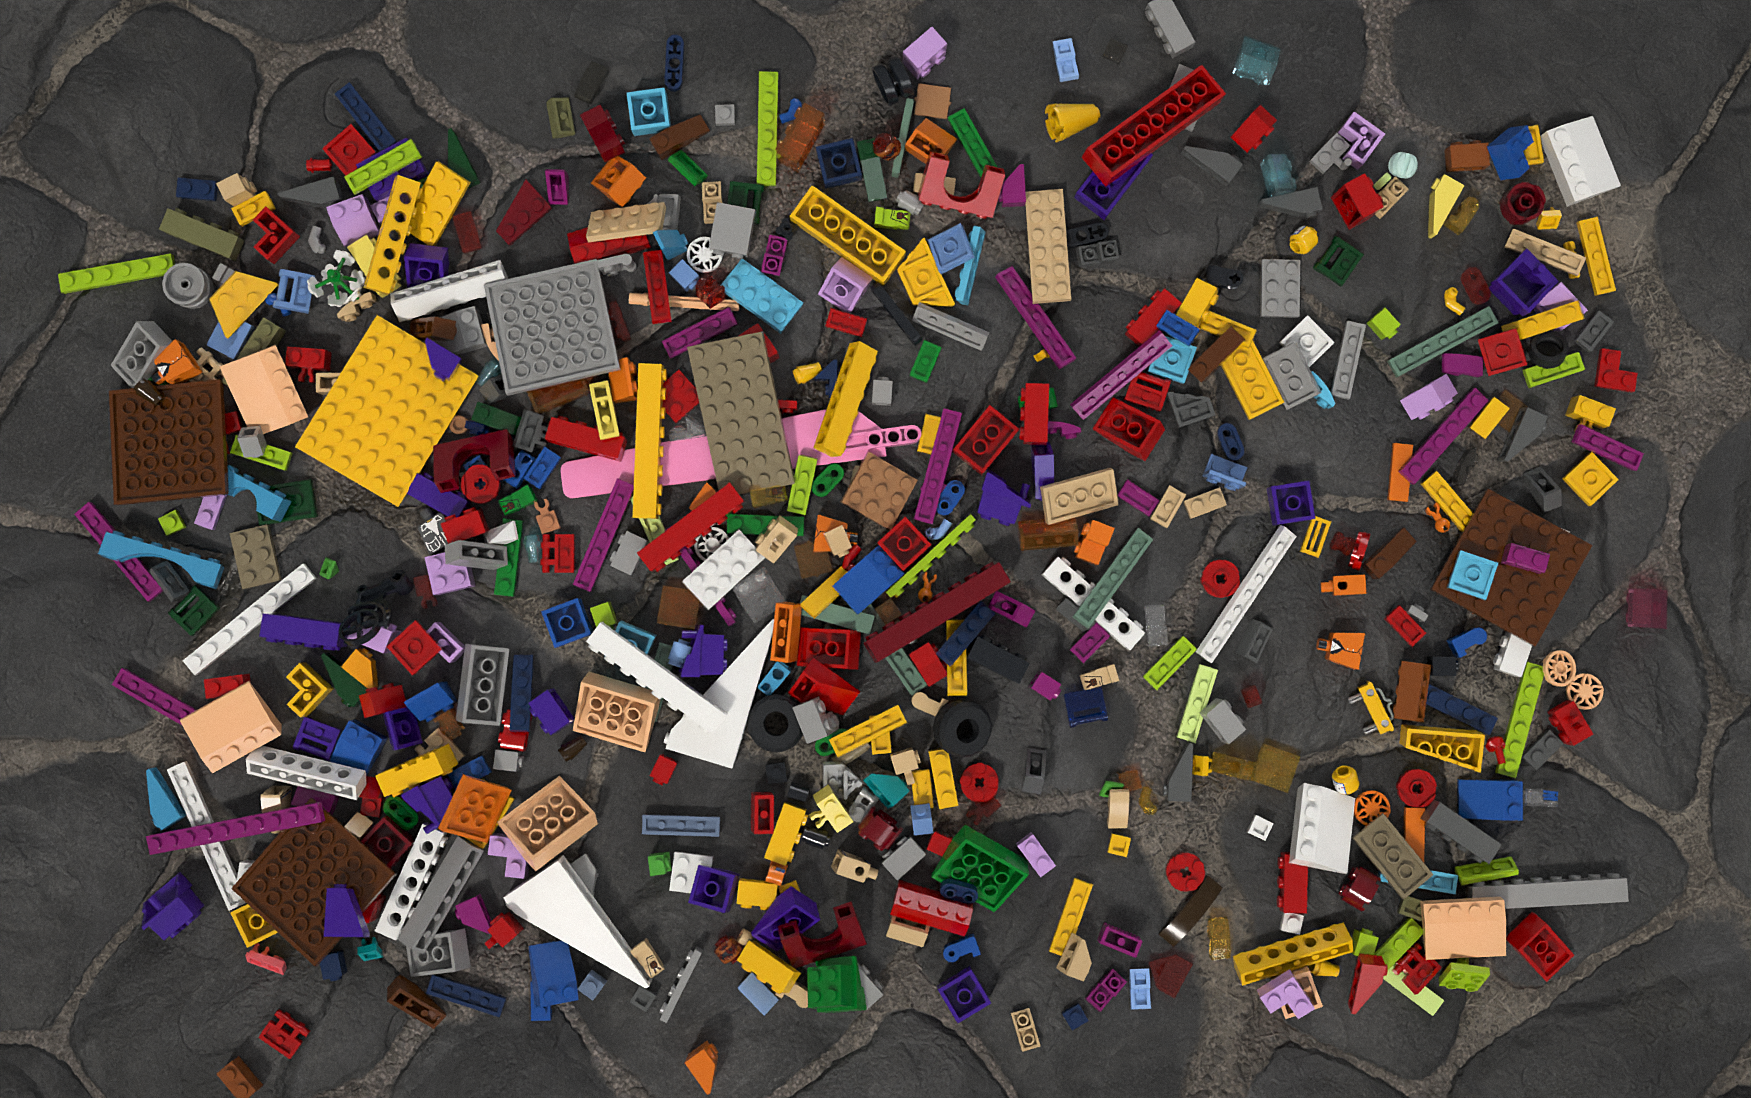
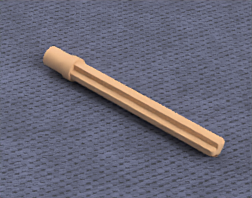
M629 293V304L649 306L648 293ZM668 295L670 307L724 310L730 307L732 311H739L740 307L739 303L730 299Z

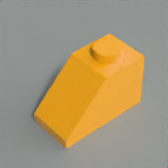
M365 648L355 649L341 667L366 688H378L376 660L372 658L373 654Z

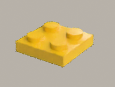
M1589 452L1562 478L1588 506H1592L1619 480L1593 452Z

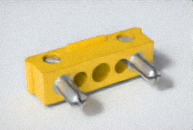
M1370 681L1357 687L1359 693L1349 697L1348 700L1352 704L1363 699L1374 724L1363 728L1364 733L1368 734L1378 730L1380 734H1383L1389 730L1393 731L1394 727L1391 721L1394 715L1390 708L1392 704L1391 699H1386L1383 691L1380 688H1374ZM1376 691H1379L1383 700L1388 702L1387 709L1391 715L1390 719Z

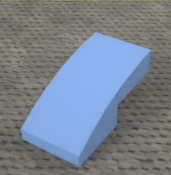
M1072 39L1053 41L1054 56L1060 82L1079 79Z
M1149 968L1129 969L1131 1010L1151 1009Z

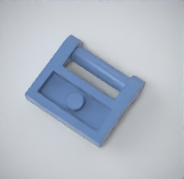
M280 269L277 298L274 300L273 307L308 314L312 294L308 290L307 280L312 276L315 277V275ZM291 278L294 279L290 302H285L287 282Z

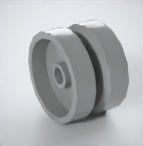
M179 263L170 267L164 274L162 281L163 291L167 298L189 309L201 308L207 304L214 290L213 281L210 276L202 269L188 263Z

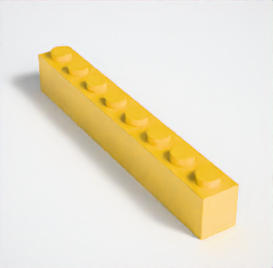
M638 363L633 518L658 519V515L662 513V504H659V496H662L663 486L660 484V477H663V465H660V458L664 457V446H661V438L665 436V427H662V419H665L666 410L662 406L663 400H666V388H663V381L667 380V369H664L662 364Z

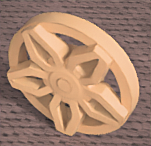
M1562 650L1550 652L1543 659L1545 680L1554 686L1570 684L1576 674V664L1573 657L1568 652ZM1564 656L1568 659L1569 662H1564ZM1571 671L1567 679V672Z
M1577 674L1573 681L1566 686L1567 699L1574 701L1578 709H1592L1602 700L1604 688L1598 678L1591 674ZM1582 677L1580 681L1581 684L1574 682L1576 679ZM1591 679H1593L1597 685H1591ZM1570 689L1573 692H1576L1573 699L1571 697ZM1589 698L1592 699L1593 704L1589 702ZM1585 701L1588 706H1580L1579 704Z

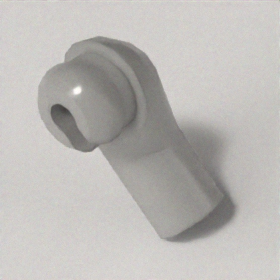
M312 226L308 243L313 252L323 254L326 246L321 244L319 240L322 228Z

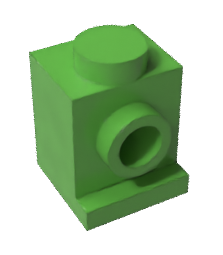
M670 852L654 853L648 856L650 876L662 875L672 871Z

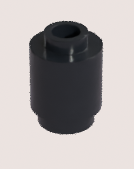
M806 826L801 841L806 842V845L823 850L824 846L828 847L831 836L828 835L829 831Z

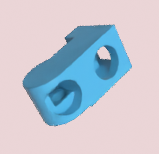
M777 661L757 688L766 696L771 695L793 669L784 662Z

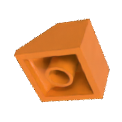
M617 156L606 163L591 184L613 202L623 207L630 201L634 192L642 186L646 177L633 164Z
M708 1041L690 1052L685 1060L686 1066L707 1095L711 1093L718 1061V1050L714 1044H709Z

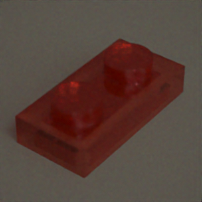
M468 211L452 216L462 252L466 254L483 249L472 212Z
M618 302L609 303L611 309L608 312L611 320L616 321L617 327H615L617 337L622 338L624 342L632 340Z

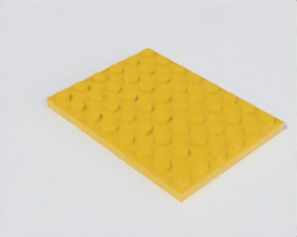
M377 315L295 447L399 507L416 474L420 473L432 454L433 446L437 445L479 376L460 365L450 381L447 379L444 382L434 376L426 344Z

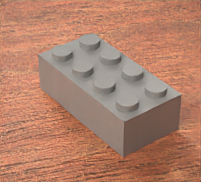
M465 644L456 721L500 726L509 656L508 648Z

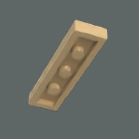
M1514 228L1505 244V248L1520 254L1527 248L1540 262L1575 276L1579 275L1586 260L1584 256Z

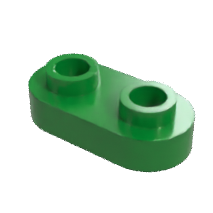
M838 464L827 466L813 481V493L818 497L827 496L843 479V468ZM833 470L838 472L837 477L831 476ZM820 484L825 486L823 491L818 490Z
M840 728L829 736L817 740L815 743L816 752L821 756L835 753L829 739L847 731V729ZM826 742L828 748L822 749L821 744Z
M391 796L384 802V813L404 830H410L415 827L418 822V815L401 798ZM404 819H408L410 823H406Z

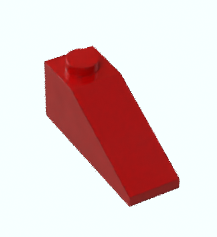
M1359 953L1348 999L1351 1014H1356L1382 984L1384 976L1387 975L1388 966L1385 964L1382 956Z

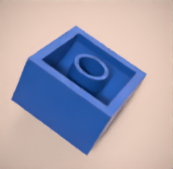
M447 681L438 682L404 701L405 705L419 721L426 720L427 722L437 718L436 714L443 710L445 713L454 708L453 704L458 702Z

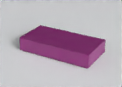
M1126 480L1117 494V497L1148 517L1160 501L1129 480Z

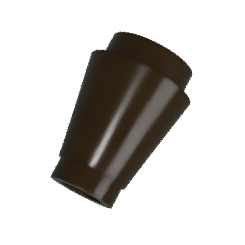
M143 378L134 386L138 396L155 406L163 402L164 397L150 380Z
M580 735L560 745L561 747L558 751L566 762L570 759L572 761L587 743Z

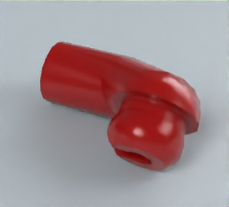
M854 544L849 550L850 553L844 556L842 568L847 572L855 566L851 562L861 552V548L858 545Z

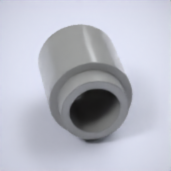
M905 190V192L901 191L896 199V202H898L897 207L910 212L912 215L919 216L924 207V204L919 201L918 196L908 190Z

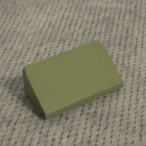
M550 98L546 104L553 139L575 135L569 98Z

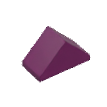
M545 169L549 204L568 205L569 175L565 170Z

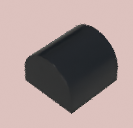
M791 782L787 796L806 802L810 787Z

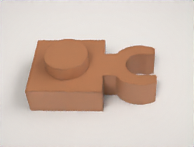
M544 499L545 506L543 508H540L538 502H535L534 506L541 513V515L536 516L541 533L547 534L561 529L555 510L549 511V500Z

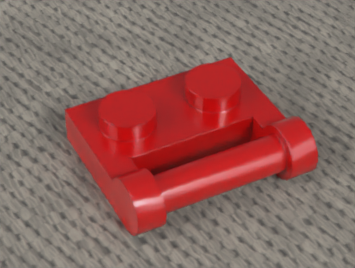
M1141 372L1130 381L1124 400L1161 412L1171 379H1162ZM1137 379H1141L1162 386V389L1159 391L1136 382Z

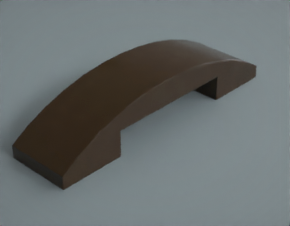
M1207 875L1201 885L1197 887L1196 892L1158 934L1174 947L1201 919L1223 887Z

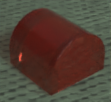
M1251 684L1240 690L1247 708L1262 704L1255 685Z

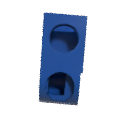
M523 450L520 451L515 458V477L503 480L519 490L524 476L536 458Z
M1470 628L1446 641L1454 657L1461 658L1467 655L1465 649L1475 644H1483L1487 639V633L1482 628Z
M974 933L946 944L943 949L945 960L955 962L960 956L971 952L973 957L981 955Z

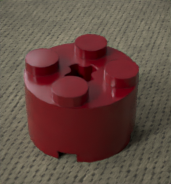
M1522 182L1509 189L1499 201L1500 210L1503 217L1510 224L1523 225L1542 213L1546 198L1539 186L1529 182Z
M872 806L859 823L858 828L860 830L858 834L866 840L869 838L874 842L873 845L877 849L883 851L891 847L903 831V828L900 826L898 829L895 819L881 809L878 812L875 811L876 807Z
M1358 866L1357 868H1351L1347 875L1350 879L1346 885L1343 884L1340 887L1338 894L1341 895V900L1362 912L1365 910L1362 907L1364 903L1369 905L1379 887L1376 882L1381 881V878Z

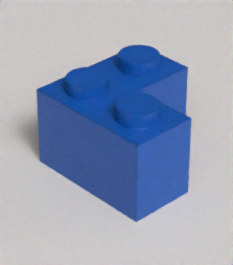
M1527 125L1508 128L1487 146L1500 180L1519 178L1530 168L1523 152L1534 142Z

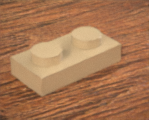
M1169 485L1150 519L1168 528L1186 494Z
M1220 488L1183 501L1190 519L1227 505Z

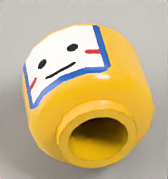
M1301 226L1290 236V248L1297 254H1307L1318 244L1317 231L1312 227Z
M1343 765L1338 767L1332 774L1335 790L1340 794H1352L1359 788L1360 783L1354 768Z

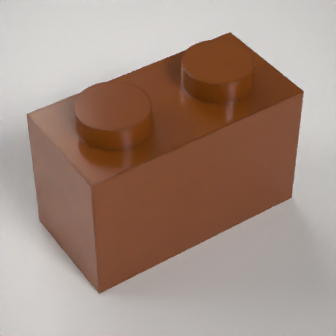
M1480 140L1471 141L1469 144H1462V142L1451 143L1444 150L1446 172L1486 169L1490 166L1489 151L1487 149L1488 143H1481Z
M239 1056L217 1073V1076L236 1098H250L263 1087V1084Z

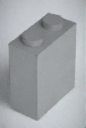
M717 202L709 249L713 250V254L724 256V253L732 254L733 258L743 259V256L748 257L756 216L755 209Z

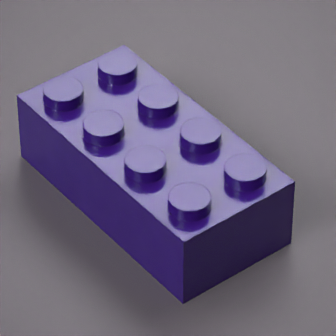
M1153 154L1147 156L1106 187L1092 171L1076 192L1074 198L1105 220L1151 160Z
M262 614L259 637H265L267 642L277 643L285 640V644L302 645L304 643V647L321 648L323 645V649L340 650L341 647H347L338 633L341 625L339 622L280 614Z

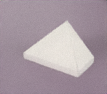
M515 521L508 522L483 533L485 544L503 546L518 540Z

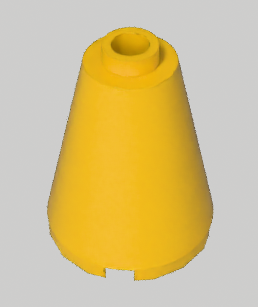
M1049 104L1045 109V114L1048 113V119L1045 120L1046 128L1050 138L1056 139L1055 142H1061L1097 123L1098 118H1100V111L1094 104Z

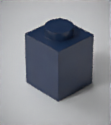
M343 949L329 952L321 961L320 967L323 980H340L342 975L347 973Z

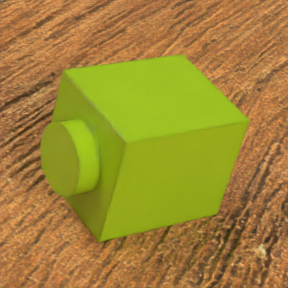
M1386 308L1379 311L1366 323L1381 340L1386 337L1392 338L1398 332L1396 328L1401 325Z
M611 602L590 608L596 627L600 622H604L612 629H614L613 625L618 624Z
M1362 928L1361 931L1354 929L1352 935V954L1356 956L1359 953L1374 955L1379 938L1373 935V931Z

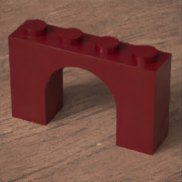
M508 429L434 445V483L440 493L459 489L460 467L466 459L476 454H487L490 456V470L497 481L515 477L514 446H512L514 440Z
M852 901L833 907L838 927L827 937L820 939L805 937L801 933L796 920L778 926L781 943L793 968L867 945Z

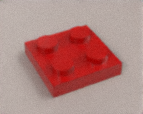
M352 124L322 148L345 176L358 169L356 164L377 154Z
M1517 328L1478 339L1488 376L1528 365Z
M680 370L663 383V388H666V400H663L662 407H665L666 413L677 424L699 404L697 390Z
M417 620L386 646L411 675H415L443 649Z

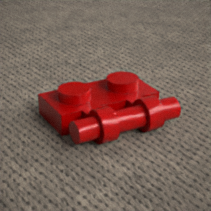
M542 534V542H540V548H542V559H540L542 573H550V565H555L554 573H575V534H555V542H550V534ZM550 548H555V559H550Z
M1417 943L1406 951V955L1395 963L1396 966L1392 969L1395 975H1399L1402 971L1406 974L1402 982L1414 995L1419 994L1442 968L1435 959L1426 960L1425 954L1421 956L1419 952L1422 947ZM1413 959L1416 964L1411 968L1408 964Z
M278 1009L274 1016L280 1019L278 1023L270 1020L258 1038L288 1059H291L303 1043L302 1040L297 1038L298 1035L302 1034L307 1037L311 1030L306 1028L303 1022H297L293 1019L290 1013H284ZM285 1023L294 1029L292 1033L283 1028Z

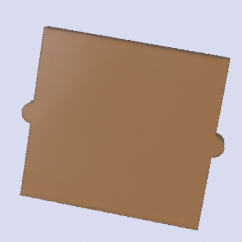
M918 83L917 96L914 98V101H916L914 115L947 119L948 107L951 105L949 101L951 88Z

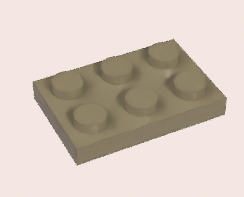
M267 524L230 533L242 589L282 581L270 525Z

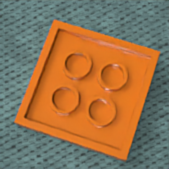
M463 774L438 829L450 834L488 843L512 790L502 785Z

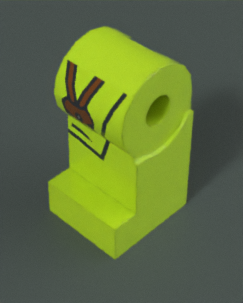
M876 207L874 228L909 229L911 214L907 211Z

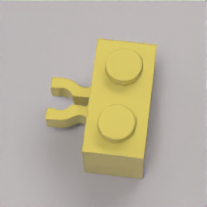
M829 784L813 794L820 810L812 812L809 816L811 820L817 817L820 818L819 821L815 822L817 828L823 826L825 821L828 820L838 833L853 823L849 812Z

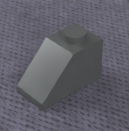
M502 374L490 378L479 389L488 405L495 404L509 397L505 393Z
M1542 467L1523 474L1534 502L1544 513L1562 506L1560 487Z
M1027 748L1022 792L1041 795L1045 780L1046 750Z

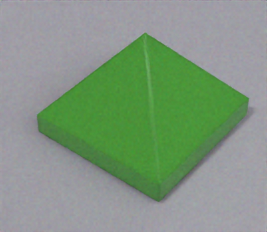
M326 557L319 574L326 579H331L339 572L336 561Z
M1108 780L1102 787L1099 796L1109 797L1110 789H1123L1124 784Z

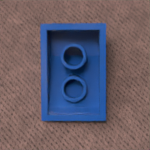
M878 545L832 587L858 615L902 577L904 573Z
M356 719L349 720L338 739L329 762L365 770L367 776L388 737Z
M1457 779L1458 815L1462 818L1523 820V781Z
M558 940L528 946L534 1004L544 1007L578 1000L577 981L568 944Z

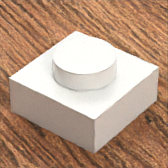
M1254 814L1246 832L1266 841L1273 823Z
M1283 913L1279 929L1300 935L1304 915Z

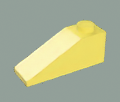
M1445 174L1439 179L1436 178L1430 187L1433 189L1429 198L1428 237L1431 239L1438 234L1464 187L1463 184Z
M608 380L589 384L600 440L620 436L611 386Z

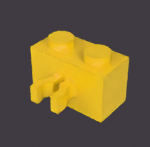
M1578 395L1571 398L1565 416L1579 420V424H1586L1591 429L1592 426L1602 429L1610 426L1616 408Z

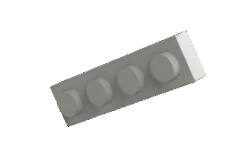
M920 302L912 319L913 322L982 351L990 333Z
M1352 321L1345 322L1330 391L1333 397L1347 400L1351 397L1366 328L1365 324Z
M696 946L694 951L690 950L686 961H688L686 968L682 967L677 975V978L680 979L677 986L673 985L668 993V996L671 997L669 1002H664L659 1011L662 1014L661 1021L668 1022L703 949Z

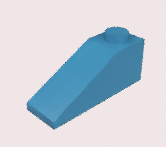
M656 230L653 232L667 260L687 251L685 245L689 243L684 233L680 235L678 230Z
M157 767L146 770L152 821L157 828L161 830L167 829L186 817V812Z

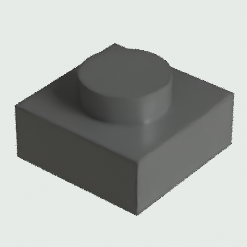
M640 985L630 1003L647 1012L657 994Z

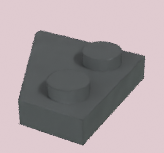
M1174 392L1167 393L1178 428L1215 416L1209 397Z

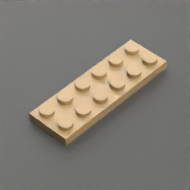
M1063 189L1026 192L1025 207L1033 304L1071 301Z

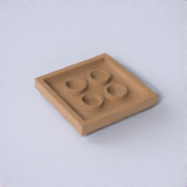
M867 452L840 502L882 527L891 530L918 480L871 452Z

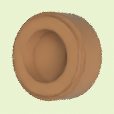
M456 415L449 424V427L453 433L463 435L469 430L470 424L464 416Z

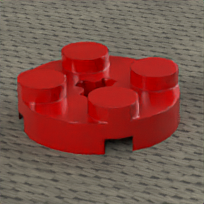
M474 465L463 474L461 490L469 500L475 503H487L498 496L501 483L500 480L497 481L490 467ZM479 479L486 483L481 490L476 486Z
M1358 533L1348 567L1360 570L1370 538L1369 533Z
M1215 560L1204 567L1200 582L1203 589L1209 595L1224 598L1231 596L1240 585L1239 571L1230 561ZM1217 574H1218V575L1224 574V578H1223V579L1225 580L1224 583H1222V582L1217 583V582H1216V581H1217V578H1216V575H1217Z
M983 763L973 764L963 772L960 778L961 789L969 800L987 802L997 794L999 778L996 771L989 765ZM977 779H984L983 787L975 786Z
M1420 769L1407 770L1396 783L1399 798L1408 806L1426 807L1435 799L1436 781L1427 771ZM1414 784L1421 785L1419 793L1412 791Z
M1181 852L1176 854L1166 864V877L1169 883L1179 891H1194L1203 882L1205 876L1204 864L1192 853ZM1188 867L1190 874L1182 877L1183 874L1180 870Z

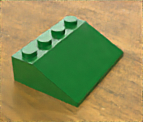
M964 825L953 837L933 871L932 878L939 882L945 879H955L975 885L978 889V899L975 902L995 912L1029 875L1028 860L969 826Z

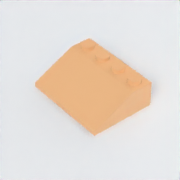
M276 345L219 366L247 427L261 426L262 432L265 434L308 417Z
M588 672L581 681L573 731L646 752L658 713L660 699L651 693L653 690Z
M250 681L180 719L200 758L212 773L281 735L282 724Z
M560 776L497 821L522 857L535 871L598 824L595 812Z
M1500 896L1420 901L1426 960L1506 956L1504 899Z

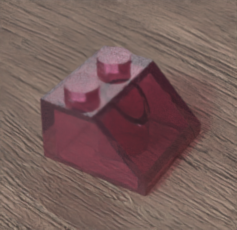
M1629 589V593L1626 596L1628 603L1626 622L1628 627L1667 629L1668 591Z

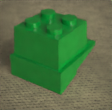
M856 956L822 959L815 962L816 967L807 968L808 1008L817 1009V1012L820 1013L867 1010Z

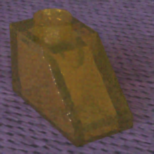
M1213 752L1209 769L1220 774L1254 781L1258 763Z

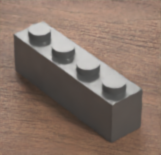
M1436 800L1429 804L1420 818L1426 822L1424 826L1433 832L1438 830L1441 833L1440 837L1448 842L1452 840L1457 843L1456 848L1464 853L1466 851L1472 854L1471 858L1480 864L1482 861L1490 864L1502 845Z

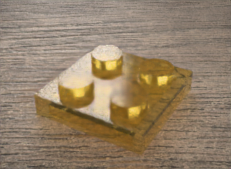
M1262 743L1250 780L1288 793L1300 756Z

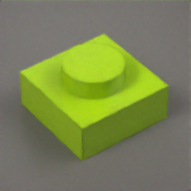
M178 510L158 518L166 536L186 528Z

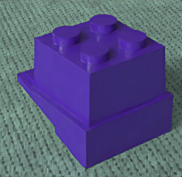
M1526 248L1491 282L1488 289L1513 315L1521 314V316L1530 313L1559 281Z
M987 469L982 483V494L977 513L980 514L981 518L991 520V518L999 519L998 523L1010 526V523L1015 524L1021 505L1028 508L1031 507L1030 500L1026 498L1030 485L1023 483L1020 493H1018L1006 484L1005 479Z
M697 625L695 631L682 630L681 638H692L690 643L692 650L690 654H687L683 668H679L678 675L681 677L722 675L723 670L727 669V659L723 658L724 651H727V639H724V635L704 634V625Z
M440 776L422 786H416L401 795L416 812L421 811L432 821V823L423 827L426 834L439 827L454 795L451 791L454 787L449 778L444 779V777Z
M181 872L143 903L142 912L144 916L141 928L145 930L149 926L163 940L169 936L174 938L201 914L200 909L205 906L191 890L192 884Z

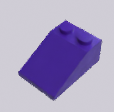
M791 886L776 897L751 932V935L773 950L779 951L783 948L780 940L778 926L796 920L801 933L805 932L820 921L817 904Z

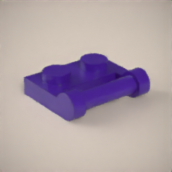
M304 717L293 744V749L306 751L329 762L342 730L310 717ZM307 738L328 746L327 750L325 751L306 744L303 740Z

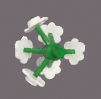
M336 250L333 257L339 263L338 267L327 264L325 270L321 271L323 276L322 282H317L316 278L312 276L307 280L308 290L317 298L324 295L321 288L323 285L331 284L334 286L335 292L327 297L328 305L341 307L349 303V301L355 302L359 300L361 296L360 291L366 279L363 276V271L355 269L350 277L343 276L340 273L342 266H352L355 259L346 251ZM343 280H348L350 282V288L343 282ZM338 285H341L350 294V296L348 297L347 293L340 292L338 290Z

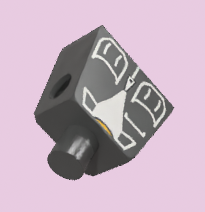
M430 507L420 512L425 522L418 526V530L429 555L432 556L443 551L445 545L448 544L440 524L445 522L444 518L447 516L441 512L434 515Z

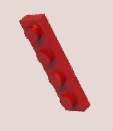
M662 250L643 252L652 324L672 322Z

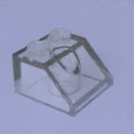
M765 567L741 580L733 587L737 598L754 623L775 612L776 603L786 602Z

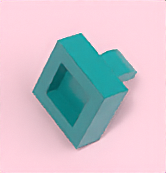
M372 937V944L367 945V941L362 939V946L357 947V953L363 961L383 957V950L378 946V940L375 937Z

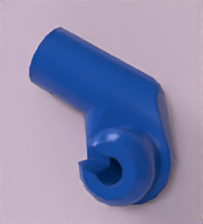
M793 98L790 101L788 112L779 115L782 124L799 117L802 109V103L799 99Z
M268 294L265 302L268 305H273L277 294ZM280 309L282 316H288L292 313L291 310Z

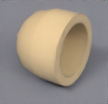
M743 928L738 936L737 943L746 946L748 939L753 940V936L750 931Z

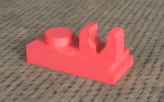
M256 943L253 949L246 953L247 962L282 975H284L287 969L283 958L276 955L273 957L269 956V947H266L263 952L259 953V943Z

